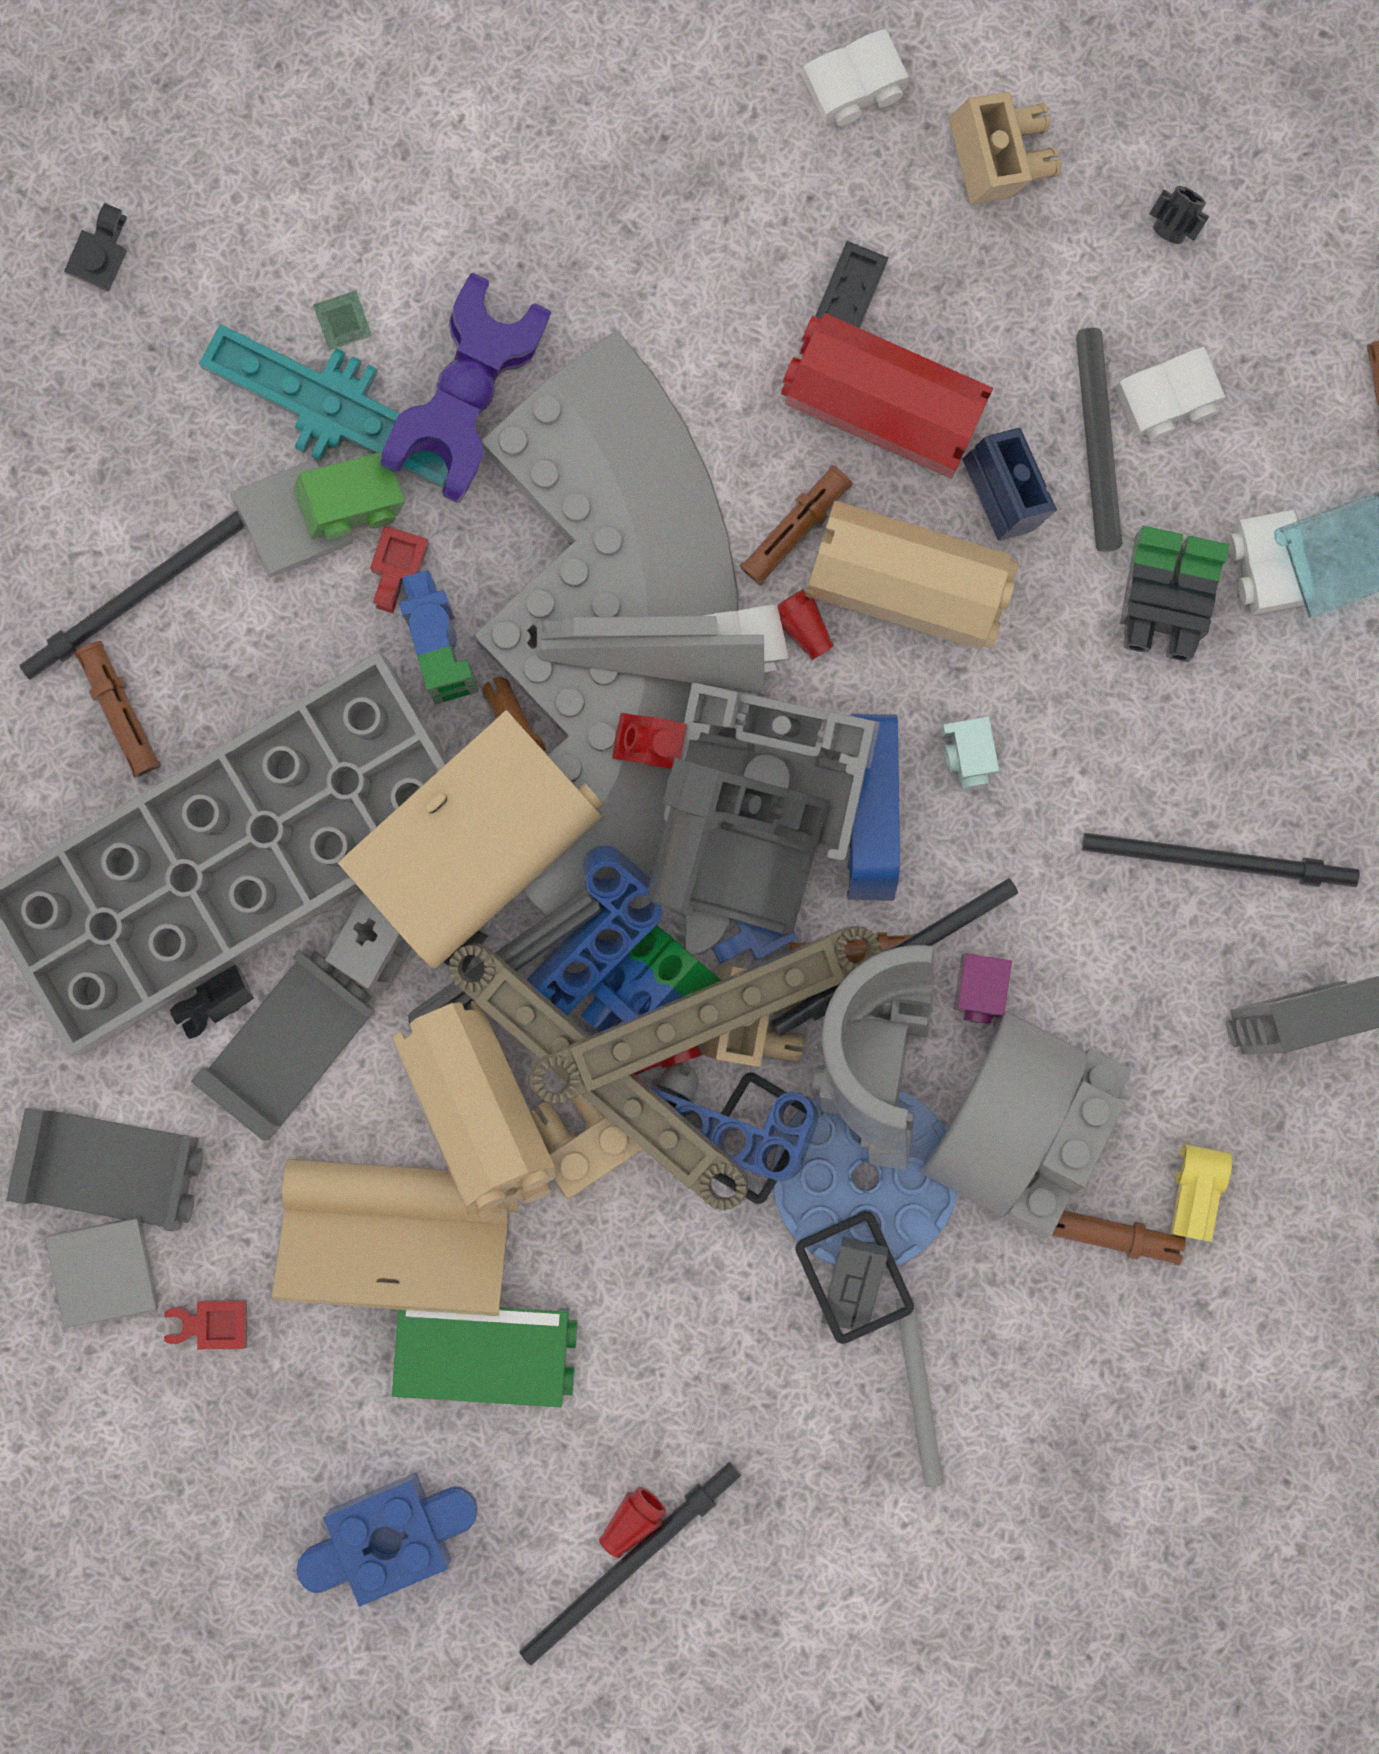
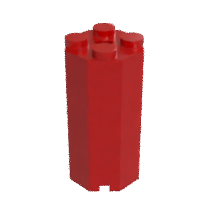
M824 313L821 319L812 315L801 340L803 344L799 354L803 355L801 360L796 357L792 358L782 382L784 386L781 395L787 397L785 405L953 479L993 387L827 313Z

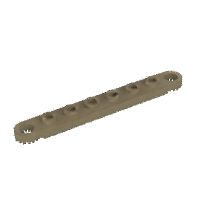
M859 926L845 927L541 1057L531 1069L530 1086L536 1096L545 1102L552 1104L565 1103V1101L581 1094L591 1092L841 984L850 972L861 963L881 953L880 941L867 928ZM859 936L866 944V954L860 962L852 963L845 957L844 946L852 937ZM550 1066H562L567 1073L566 1085L558 1092L546 1091L542 1083L544 1071L549 1069Z
M472 943L459 948L453 953L449 961L448 971H450V978L454 981L456 987L458 986L469 995L480 1008L539 1059L590 1037L587 1032L487 946ZM467 955L479 956L484 961L486 972L483 975L484 977L478 981L467 978L463 973L462 962ZM554 1065L549 1067L567 1082V1073L562 1066ZM634 1073L591 1092L581 1094L688 1189H692L706 1204L712 1206V1208L722 1211L733 1209L746 1196L749 1182L744 1169ZM727 1173L732 1175L737 1184V1191L733 1196L721 1197L713 1191L711 1180L715 1174Z

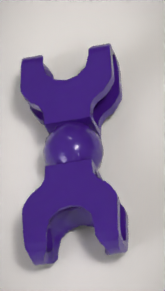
M471 273L455 300L449 320L451 337L457 346L454 361L446 365L439 374L437 391L430 402L425 405L413 406L399 414L383 448L380 459L381 467L392 472H398L413 453L423 450L436 453L445 461L448 469L446 484L442 490L443 496L455 503H460L464 498L483 457L481 438L475 430L478 414L484 411L492 402L495 393L494 384L499 375L506 370L518 369L531 361L551 315L549 309L535 303L530 306L528 312L518 322L505 324L495 321L488 315L484 306L489 280L476 273Z

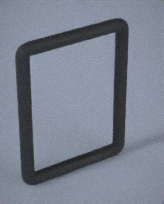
M748 1072L740 1080L721 1114L730 1117L750 1081L778 1098L787 1092L759 1075ZM802 1103L791 1104V1106L807 1116L806 1107ZM785 1149L772 1172H780L786 1168L790 1160L787 1149ZM719 1173L712 1177L735 1192L737 1191L735 1180L729 1176ZM768 1178L759 1195L748 1189L745 1198L756 1204L764 1203L777 1181Z
M868 1211L861 1212L803 1238L795 1246L796 1254L834 1339L840 1344L849 1343L910 1315L914 1310L912 1298L888 1247L886 1265L905 1307L846 1334H842L805 1248L864 1221H867L877 1245L888 1247L875 1216Z

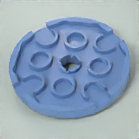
M900 1090L898 1107L908 1109V1114H914V1127L907 1170L873 1165L878 1173L877 1183L871 1189L861 1190L853 1184L851 1175L857 1165L869 1163V1149L861 1148L862 1138L848 1126L840 1114L821 1112L819 1096H816L811 1101L818 1111V1124L802 1166L796 1176L787 1181H777L773 1188L775 1202L785 1225L792 1235L800 1241L861 1212L868 1211L875 1216L896 1265L916 1257L944 1229L957 1199V1192L921 1173V1168L927 1156L935 1149L945 1134V1127L920 1101ZM799 1110L787 1126L791 1128L799 1127L806 1114ZM776 1147L772 1171L783 1155L785 1147ZM864 1221L806 1247V1249L821 1260L835 1265L842 1237L875 1245L877 1243L867 1221Z

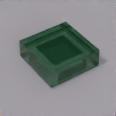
M356 290L313 305L329 350L372 336Z

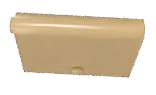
M505 710L345 855L338 864L414 951L435 970L601 820L603 816L598 809L604 803L586 783L578 789L512 715ZM447 798L446 803H444L436 812L431 813L434 810H436Z
M287 1159L282 1184L284 1214L271 1297L272 1301L499 1316L509 1212H518L519 1201L506 1206L507 1211L498 1218L481 1222L478 1214L468 1216L452 1177L446 1169ZM380 1281L397 1282V1283H383V1282H380Z

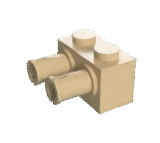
M1010 92L968 98L948 118L970 205L1011 198L1033 179L1056 177L1060 174L1061 159L1050 161V158L1060 155L1055 147L1025 153L1021 137L1048 132L1050 115L1039 117V114L1048 112L1045 104L1040 103L1035 106L1014 109Z
M718 963L716 976L723 980L748 968ZM794 1003L776 1012L785 1013L799 1003ZM769 1014L704 1042L701 1054L715 1060L756 1067L761 1066L762 1056L798 1063L803 1052L784 1047L785 1045L804 1048V1037L800 1033H787L780 1037L776 1030L767 1029Z
M582 1095L571 1099L587 1123L583 1126L586 1131L580 1135H577L576 1132L570 1133L551 1103L543 1102L538 1106L547 1119V1124L536 1108L530 1111L555 1166L556 1178L554 1179L567 1199L642 1150L636 1142Z

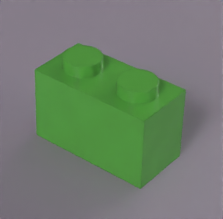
M382 452L299 473L294 491L311 539L325 536L327 540H335L349 535L353 531L352 528L369 524V527L372 529L380 528L396 520L395 516L399 514L405 500L395 472L380 466Z

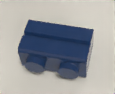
M1021 428L984 437L975 446V449H972L962 459L998 540L1001 541L1030 533L1057 511L1050 493L1046 490V483Z

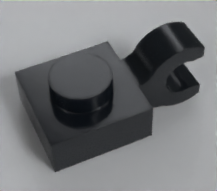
M104 203L97 218L95 234L81 230L64 270L67 275L109 292L127 252L123 246L116 244L127 219V216L122 215L121 209Z
M235 964L195 988L197 994L187 1000L176 1003L170 1009V1013L176 1025L182 1023L185 1019L191 1018L183 1023L182 1027L188 1039L199 1036L206 1029L209 1017L216 1024L228 1015L238 1011L242 1006L253 1000L254 997L242 971Z

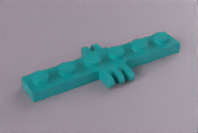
M220 324L199 362L202 369L298 416L295 429L301 431L296 441L295 449L305 453L312 439L315 438L317 442L312 450L311 457L319 461L323 459L329 446L337 449L343 439L372 454L382 452L394 423L400 414L366 397L378 369L368 365L359 380L355 377L362 361L352 356L344 371L339 370L344 361L345 352L337 348L333 351L322 374ZM423 450L413 453L402 466L403 469L441 488H444L446 484L448 469L445 461L434 452Z

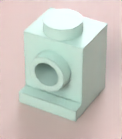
M989 716L944 724L940 728L941 739L950 737L951 744L944 746L948 771L957 772L958 782L961 781L962 789L988 785V776H994L999 772Z

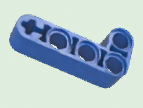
M851 714L850 716L880 722L871 768H866L850 840L847 870H849L847 899L894 901L900 873L897 714Z
M602 845L593 848L587 853L583 863L587 889L602 904V912L572 932L527 978V981L547 999L552 996L551 1002L566 1015L657 925L662 917L663 908L652 902L640 909L632 908L628 905L635 897L646 896L651 878L612 846ZM608 866L617 870L616 874L610 879L602 880L594 876L595 872L601 867ZM606 929H613L619 932L617 937L610 941H601L596 938L601 931ZM573 962H582L587 965L579 973H569L565 970L566 966Z
M650 1087L672 1107L676 1104L674 1109L684 1118L689 1114H699L703 1123L701 1132L743 1169L775 1181H787L797 1175L818 1124L819 1115L816 1106L811 1100L800 1093L789 1092L777 1098L762 1130ZM793 1103H802L807 1111L804 1123L799 1127H788L784 1122V1111ZM741 1130L745 1135L746 1145L739 1154L729 1155L724 1148V1139L731 1131ZM775 1147H785L790 1155L788 1166L780 1172H772L767 1164L769 1152Z

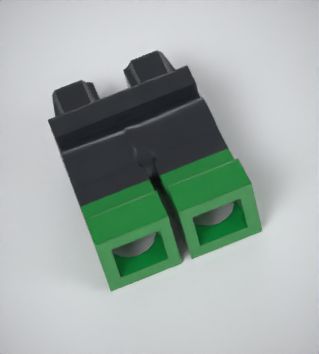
M1143 525L1134 539L1120 624L1125 625L1124 648L1137 652H1149L1152 646L1154 631L1170 635L1166 657L1189 662L1194 657L1199 641L1209 632L1210 618L1215 604L1222 566L1226 562L1230 544L1194 536H1188L1182 543L1183 534ZM1178 553H1179L1178 561H1177V565H1176V570H1175V575H1174V580H1173V583H1172V578H1173V574H1174L1176 559H1177V555H1178Z

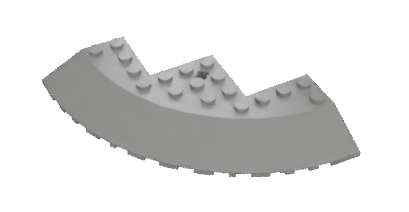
M617 330L547 379L481 440L484 453L571 543L560 556L474 634L477 643L567 737L548 755L549 758L578 789L586 783L604 803L598 809L603 818L522 890L545 916H548L587 889L583 863L587 853L595 847L602 845L612 846L651 878L667 822L664 819L666 805L662 803L666 792L667 779L672 769L612 759L620 712L684 723L692 683L540 660L537 655V646L534 649L531 648L533 644L531 637L537 633V621H562L563 618L704 616L721 612L739 611L738 590L728 532L710 475L685 422L661 384ZM718 687L722 689L736 691V689ZM723 729L718 735L728 737L730 729ZM608 866L601 867L595 872L594 876L602 880L610 879L616 874L617 870ZM638 896L632 899L628 905L632 908L640 909L647 906L650 901H648L646 896ZM606 929L601 931L596 938L601 941H610L616 938L619 932L613 929Z

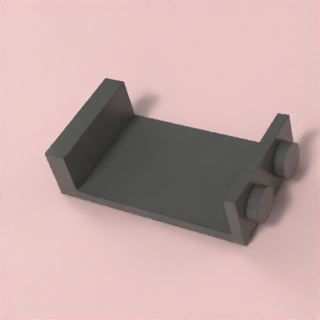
M315 950L310 956L305 952L297 951L293 956V959L296 960L295 964L210 1067H202L191 1080L195 1086L262 1141L272 1138L375 1012L367 1004L372 996L351 979L346 985L332 975L336 967L325 961L326 958Z
M25 1108L6 1201L20 1204L38 1203L119 1219L140 1216L141 1223L164 1227L163 1230L177 1231L181 1229L182 1222L189 1223L195 1198L194 1195L188 1194L191 1176L198 1177L200 1173L204 1150L197 1148L199 1139L197 1137L41 1108Z

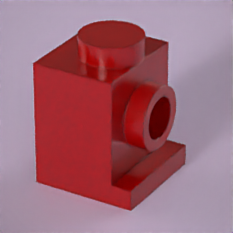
M620 712L612 759L672 769L674 759H680L687 724L657 717Z

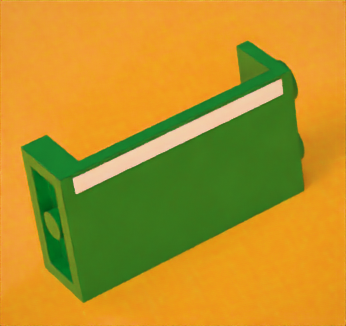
M500 1307L499 1316L398 1309L392 1397L562 1408L564 1395L573 1396L575 1367H566L567 1348H576L578 1320H569L570 1308H560L559 1311Z

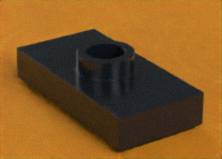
M846 241L815 316L821 319L824 313H827L860 328L889 257Z

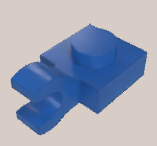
M734 920L740 933L711 949L719 963H723L748 949L755 961L798 938L794 931L791 935H786Z

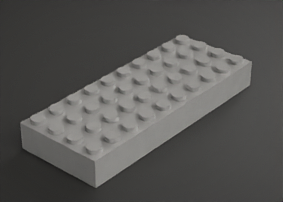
M377 652L0 879V936L69 1056L85 1055L360 890L338 862L449 761L388 658ZM447 798L436 810H434L431 813L436 812L444 803H446Z

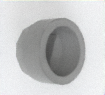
M683 1063L667 1067L657 1086L669 1094L673 1090L678 1093L675 1095L676 1097L691 1102L698 1085V1077L695 1070L691 1067L688 1075L685 1076L680 1073Z

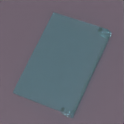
M1379 492L1277 528L1274 531L1276 543L1279 546H1286L1309 618L1379 592Z

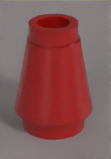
M802 589L778 604L777 608L780 614L782 629L808 654L811 660H814L831 649L834 644L830 639L815 599L805 596L806 592Z
M638 1487L634 1492H627L605 1528L604 1533L599 1538V1543L611 1556L620 1558L624 1552L630 1550L662 1525L661 1518L666 1514L664 1505L653 1493L643 1487Z

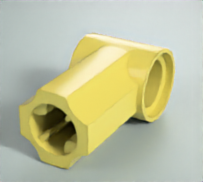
M1183 1144L1179 1154L1184 1156L1181 1173L1176 1172L1175 1176L1176 1184L1179 1187L1170 1233L1212 1242L1220 1196L1225 1193L1231 1176L1232 1154L1230 1152Z

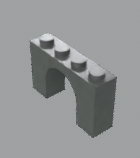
M1379 976L1347 983L1346 980L1333 982L1231 1009L1232 1020L1226 1021L1230 1042L1234 1048L1240 1046L1242 1054L1287 1053L1379 1028Z

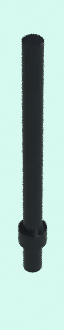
M237 510L64 633L61 629L46 640L47 646L19 665L23 673L31 680L59 659L62 662L66 661L77 652V646L245 528Z
M1085 832L1081 849L1088 852L1297 879L1300 885L1320 887L1321 883L1357 887L1360 876L1359 869L1324 865V861L1321 859L1303 857L1301 862Z
M1008 878L891 949L913 945L933 946L1016 896L1018 890L1012 880ZM840 984L801 1000L802 1003L773 1019L771 1023L778 1035L782 1037L811 1018L816 1022L824 1017L829 1002Z
M729 1461L703 1486L700 1483L695 1485L684 1495L686 1501L670 1514L660 1527L640 1541L519 1651L522 1658L532 1666L698 1515L704 1517L717 1505L715 1499L742 1476L738 1469Z

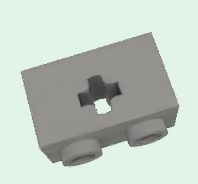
M360 889L354 898V909L347 922L332 937L330 943L331 950L325 961L367 989L389 990L412 947Z

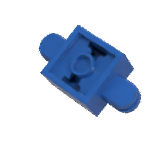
M413 1473L329 1509L323 1517L331 1538L305 1550L297 1564L298 1580L305 1589L312 1593H322L349 1581L357 1604L360 1607L448 1569L452 1560L444 1541L462 1534L472 1527L478 1511L476 1499L469 1490L461 1486H453L426 1497L417 1473Z

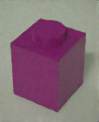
M969 953L962 955L954 1010L964 1011L963 1020L991 1024L992 1016H1004L1012 960Z

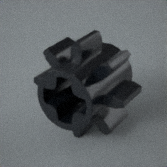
M1177 186L1172 194L1167 190H1163L1149 212L1151 216L1157 218L1153 225L1154 231L1163 239L1174 244H1182L1186 236L1195 241L1209 218L1207 214L1201 212L1206 205L1205 200L1198 193L1183 186Z

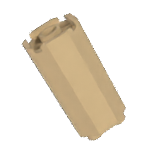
M834 501L805 596L981 650L983 647L993 649L1001 625L999 620L1003 609L1007 610L1015 586L1013 581L1019 562L1011 560L1012 555Z
M471 1001L472 1010H465L462 1002L451 1003L416 1018L409 1024L412 1033L404 1039L400 1031L393 1037V1042L468 1216L478 1214L481 1222H487L503 1215L507 1211L506 1206L523 1199L525 1203H531L548 1195L551 1192L548 1183L556 1178V1172L552 1159L485 1011L475 1001Z

